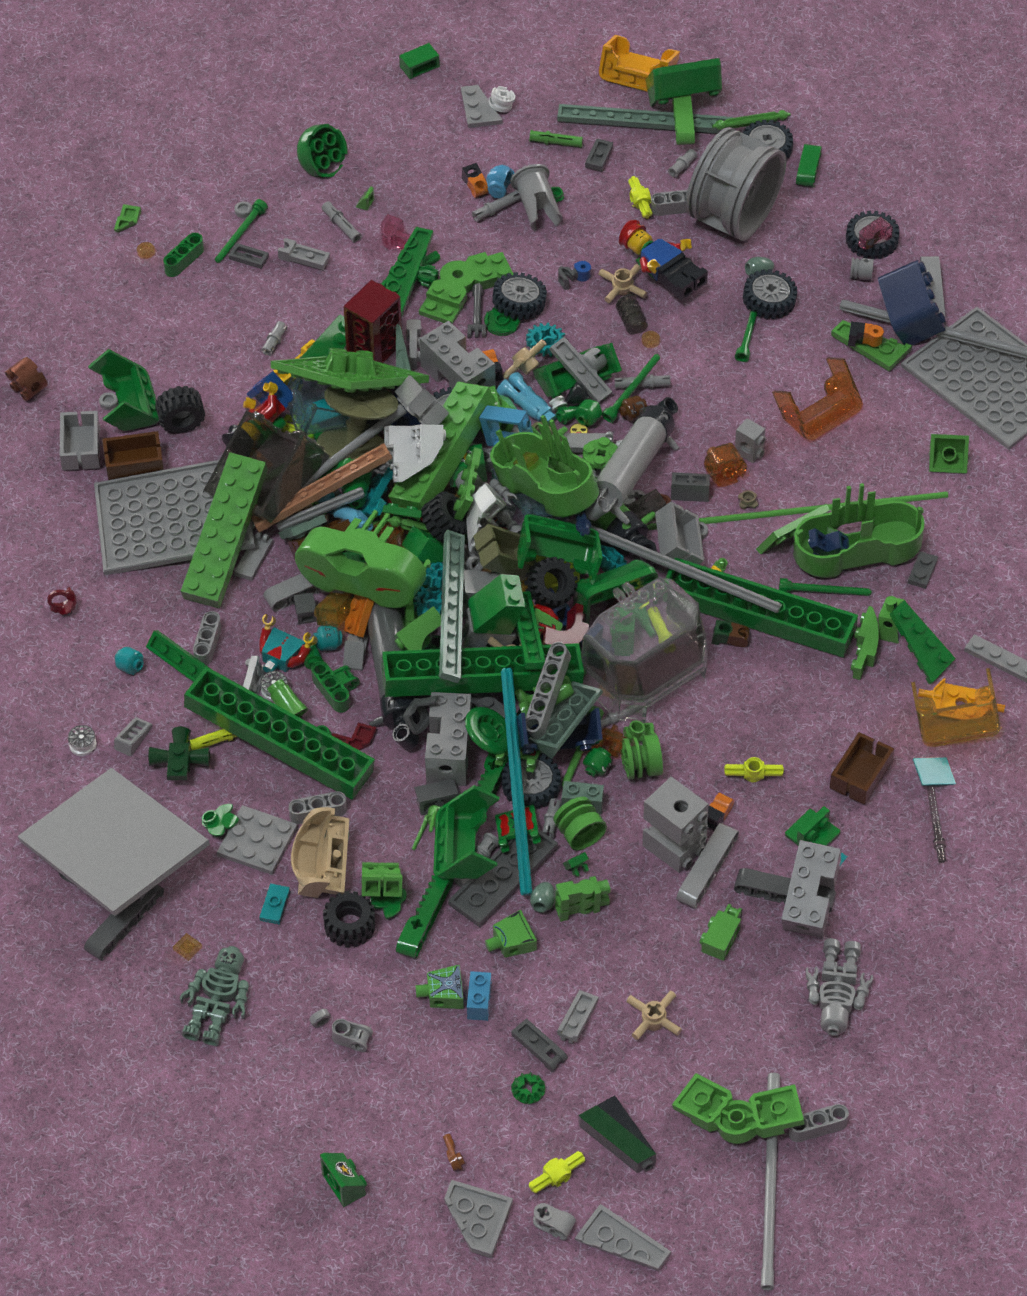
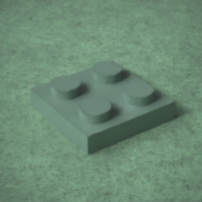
M320 515L278 533L281 539L288 538L290 541L305 536V533L310 532L316 527H322L321 524L327 521L324 515Z

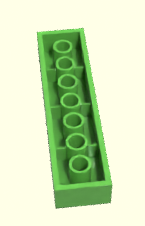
M464 382L456 383L443 405L449 414L439 424L443 425V429L446 430V439L443 441L441 449L430 465L403 482L395 484L388 496L392 503L398 504L402 508L413 506L421 510L424 504L440 492H443L481 428L480 415L487 405L494 406L496 403L489 387Z
M229 452L181 589L183 599L216 608L221 607L268 472L266 462Z

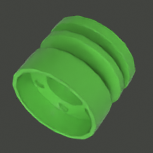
M657 734L643 735L642 745H639L636 737H632V746L628 738L622 739L621 759L628 780L634 779V770H636L638 779L642 778L643 769H646L649 777L663 774L662 752Z
M584 796L576 797L563 804L553 818L555 825L561 834H564V838L570 847L576 851L583 850L597 843L607 830V825L600 814L596 813V809L591 801Z

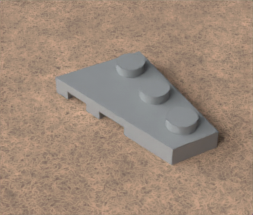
M478 85L461 87L468 128L503 124L502 118L496 110L489 106V100Z

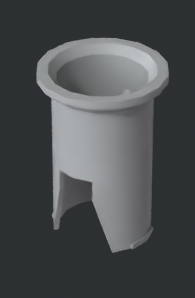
M531 164L522 167L512 175L510 180L512 187L518 190L531 230L537 231L536 220L538 219L537 210L544 208L545 213L555 226H558L563 220L548 182L549 169L542 164Z

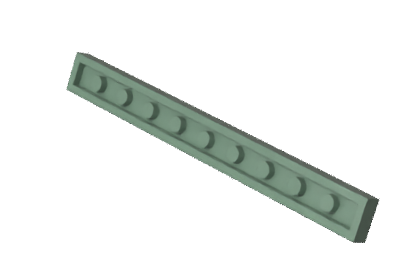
M559 104L557 121L675 130L673 112ZM693 114L694 131L719 133L721 130L712 128V125L718 120L725 121L733 117Z
M446 530L443 547L439 678L458 683L461 679L465 535Z

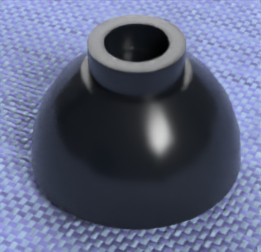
M575 382L565 398V402L568 405L576 406L589 398L581 382Z

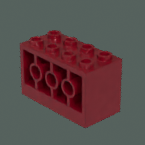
M370 280L343 306L347 352H373V360L384 363L396 351V325H400L402 330L400 296L396 292Z

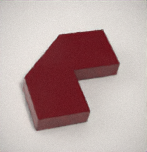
M358 722L351 738L332 733V736L358 750H362L371 745L377 727Z

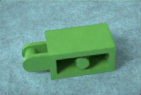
M728 904L724 912L718 910L716 916L710 918L708 923L709 929L707 933L703 932L699 942L702 944V953L723 961L725 960L741 928L740 916L742 908L736 909L731 904Z

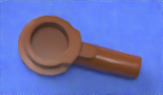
M445 1134L443 1139L448 1149L446 1151L448 1160L454 1171L458 1169L461 1171L465 1161L460 1152L456 1154L451 1134Z

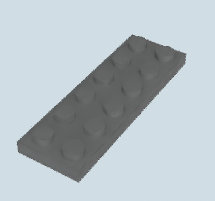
M540 830L541 843L533 844L530 834L527 835L531 874L558 848V842ZM516 838L508 840L510 851L502 853L500 848L490 858L497 862L495 868L477 879H469L448 900L450 907L479 927L520 887Z

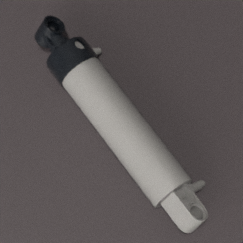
M666 397L656 405L647 406L638 415L633 426L596 478L599 496L585 510L589 519L596 521L610 511L625 525L630 522L627 516L620 510V507L663 443L666 442L675 451L679 448L670 436L675 425L672 415L678 411L677 403L672 398Z

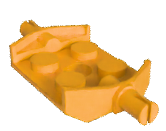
M943 678L931 691L919 688L918 697L929 698L933 711L938 716L981 723L992 711L1004 713L1005 705L992 702L987 686L984 687V690L947 684L945 683L946 678ZM962 701L966 706L958 707L956 703Z

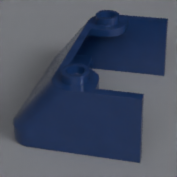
M595 708L582 719L560 749L580 748L581 751H589L603 740L599 708ZM520 713L517 716L520 752H522V755L534 754V751L540 750L537 744H531L528 741L530 735L527 732L525 713ZM539 724L533 725L531 730H535Z

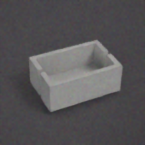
M411 375L395 390V393L398 395L397 400L422 424L439 425L449 414L442 404L425 388H422V385Z
M81 411L83 426H79L77 412L60 413V460L62 470H77L79 466H82L83 469L100 468V423L98 411Z
M669 502L655 512L660 554L675 559V557L698 565L704 562L698 515L687 509L684 510L683 507L673 502Z

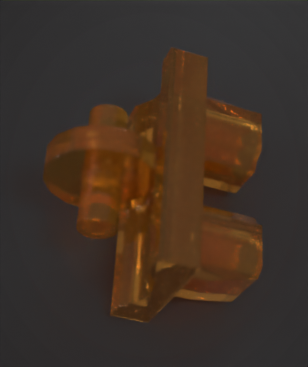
M613 725L611 729L605 727L602 729L603 740L592 748L607 746L611 756L618 758L621 754L622 739L627 737H624L623 733L618 732L617 725Z

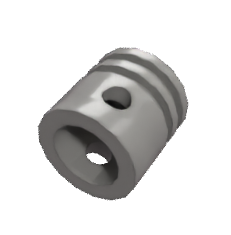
M852 257L850 279L852 277L857 279L858 277L860 280L872 281L874 259L861 258L859 260V258L854 259Z

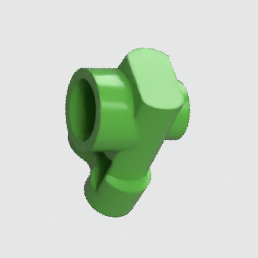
M637 720L632 721L629 726L623 729L624 738H628L630 743H632V737H636L638 742H642L643 735L656 734L654 733L653 723H642Z

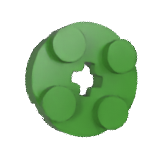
M607 437L592 440L583 447V459L591 464L592 470L597 468L602 471L618 447Z

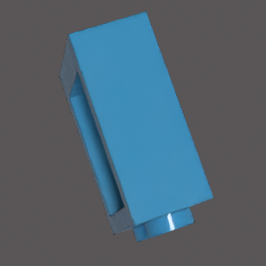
M487 405L479 417L487 446L494 447L499 442V438L496 435V431L500 429L498 422L518 425L519 432L533 433L531 420L529 419L528 412L525 410ZM502 431L504 438L514 434L513 432Z

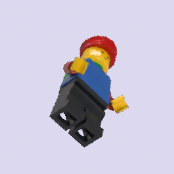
M630 220L623 226L619 235L620 246H625L626 249H631L637 255H641V257L636 259V262L640 265L642 272L663 283L681 301L691 295L693 290L697 291L707 284L708 271L703 267L700 269L683 253L686 249H692L691 239L680 240L681 243L677 244L666 242L663 239L653 241L652 236L646 232V227L641 225L638 220Z

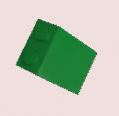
M500 574L469 598L468 606L474 633L512 634L525 609L519 575Z

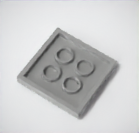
M242 805L237 814L239 821L228 830L217 851V856L273 875L298 826L296 823Z

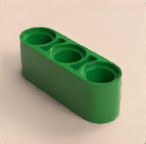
M804 144L796 177V185L814 187L813 184L816 179L822 146Z
M189 234L164 257V271L167 276H178L204 252L201 234Z

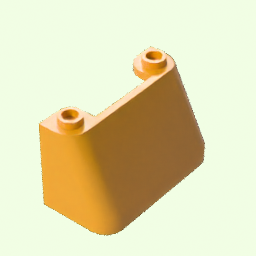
M614 35L603 45L599 75L605 81L647 91L645 80L651 71L660 67L676 65L679 60L680 51L673 49L665 50L662 53L661 60L629 52V40L623 36Z

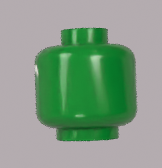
M591 399L582 401L574 412L575 418L579 424L591 427L602 415L600 404Z
M602 747L592 748L583 760V765L586 768L585 772L592 777L596 775L604 776L612 765L611 754Z

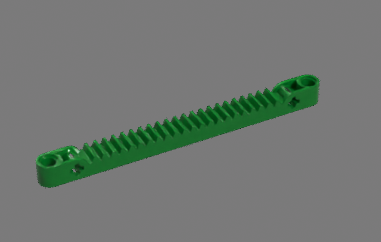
M489 752L484 762L485 773L481 774V780H478V787L496 795L502 782L504 766L506 767L509 757L506 755L503 766L495 765L496 754ZM432 875V882L428 883L425 895H422V901H419L416 915L408 919L398 939L396 953L414 959L418 957L454 879H443Z

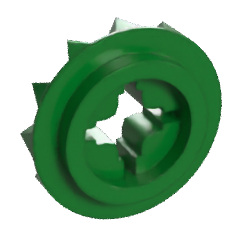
M532 1072L529 1074L521 1073L519 1077H515L511 1085V1091L514 1098L519 1102L532 1104L544 1096L545 1083L539 1075L536 1076ZM525 1082L532 1086V1093L525 1088Z

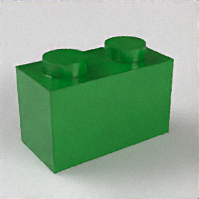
M430 43L399 55L400 68L409 79L440 67L439 54Z

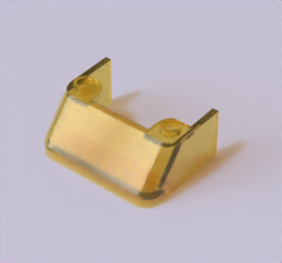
M986 668L988 686H983L976 690V702L936 709L935 702L931 698H918L915 682H911L921 739L926 746L936 747L991 737L999 733L1001 726L990 668Z

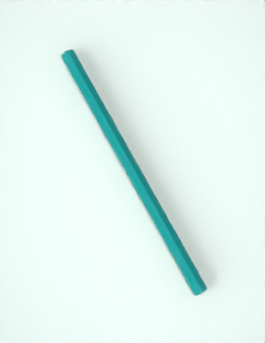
M503 668L501 678L520 893L522 896H529L532 893L513 671L511 668Z

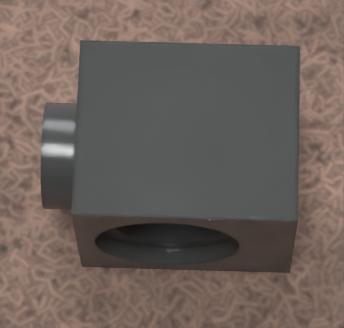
M313 592L294 595L298 625L318 622Z

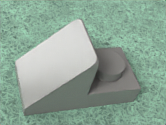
M349 634L348 641H345L343 666L348 665L351 670H363L368 636L364 635L362 638Z

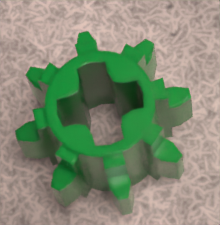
M428 264L420 266L417 282H421L422 286H431L433 281L438 280L439 270L435 269V266Z

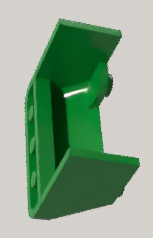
M720 58L660 67L652 70L645 80L650 106H654L656 103L658 105L669 103L668 100L673 97L703 92L709 94V96L719 95L722 91Z
M612 343L593 347L601 350L597 354L598 357L604 354L607 359L606 365L597 372L602 380L611 378L612 373L622 371ZM587 349V350H585V351L579 352V354H581V355H582V354H585V353L588 352L590 349ZM559 360L532 370L545 395L552 399L562 396L561 392L570 389L577 382Z
M107 349L88 366L90 370L102 375L104 386L115 391L119 405L103 417V421L123 431L153 426L159 422L155 407L156 397L149 374L144 367L110 349Z
M532 514L525 515L517 550L518 568L522 569L524 562L535 560L537 555L548 558H562L566 562L573 563L574 569L579 574H589L590 584L594 585L603 559L599 533L591 528L589 535L581 536L580 532L576 529V524Z
M633 560L629 564L598 574L594 585L590 584L589 578L581 579L576 582L578 587L574 589L576 593L573 596V606L576 603L583 605V622L589 624L590 607L592 605L641 587L644 588L651 602L655 603L658 574L655 568L646 562Z
M473 785L440 807L435 820L434 875L443 879H477L497 866L496 861L475 852L476 829L486 822V809L498 802L499 796Z

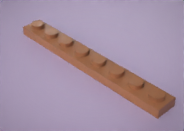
M383 443L252 516L251 519L258 532L266 530L275 523L286 519L291 514L320 500L327 494L335 492L343 485L351 483L361 475L369 473L379 465L385 464L388 460L392 459V456Z

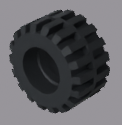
M176 386V388H170L168 391L162 392V395H159L158 400H156L155 407L160 426L165 431H169V433L176 432L178 434L194 430L205 419L201 395L193 387Z
M446 491L437 494L424 504L421 509V517L426 529L436 540L444 543L446 530L463 535L467 533L466 516L468 511L462 521L454 519L456 511L453 508L456 500H459V498Z
M551 557L536 562L528 569L530 572L525 575L528 580L524 581V585H527L528 588L525 591H530L532 600H535L534 604H542L543 606L554 608L571 600V597L576 593L574 589L578 587V584L575 583L578 578L573 574L576 572L575 569H570L571 564L569 562L564 563L565 559ZM546 572L553 574L558 581L556 593L550 592L544 584Z
M345 891V894L338 893L336 898L332 896L329 899L330 903L326 902L325 909H323L324 930L327 937H330V941L333 943L336 941L340 947L342 944H345V948H350L352 944L354 947H358L359 942L363 945L366 943V938L370 940L376 925L374 906L371 904L370 899H366V896H362V894L358 895V892L355 891L353 894L349 893V891ZM346 915L359 917L353 923H344L339 920Z

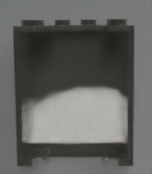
M246 410L208 480L204 491L214 498L229 452L266 462L268 472L257 503L251 513L253 516L271 523L328 460L329 455L324 452L325 448L308 437V434L298 429L297 432L293 431L291 433L286 431L283 433L280 428L272 425L273 423L270 420L264 418L263 414L257 411L251 413Z

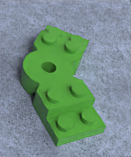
M486 252L469 256L466 261L457 260L445 264L440 270V279L433 281L428 289L426 299L419 309V315L442 323L450 321L453 324L467 301V293L472 290L474 284H481L483 290L494 287L495 282L502 275L506 276L508 273L513 275L503 252L487 256Z
M695 1073L672 1104L674 1110L691 1118L693 1124L708 1132L718 1130L724 1140L734 1144L745 1143L755 1137V1135L767 1138L785 1134L784 1129L805 1124L795 1084L754 1093L750 1097L749 1102L743 1100L733 1101L730 1090Z

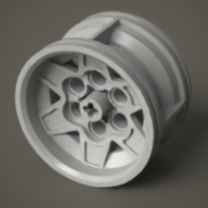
M731 127L724 128L709 143L693 172L686 196L687 214L741 241L749 239L767 218L777 199L786 171L785 153Z

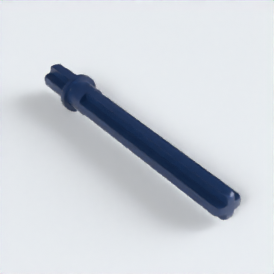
M584 510L575 514L577 520L576 529L580 532L581 536L589 535L591 529V522L587 519Z

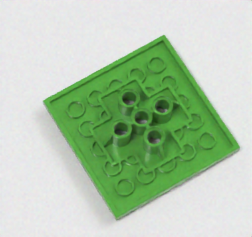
M331 348L328 356L271 361V368L278 370L280 374L290 373L291 377H304L306 381L316 380L321 385L331 384V388H344L346 392H356V389L369 391V388L382 390V387L394 389L395 386L399 387L409 375L419 384L429 383V375L374 361L373 352L369 351L347 352L345 349Z

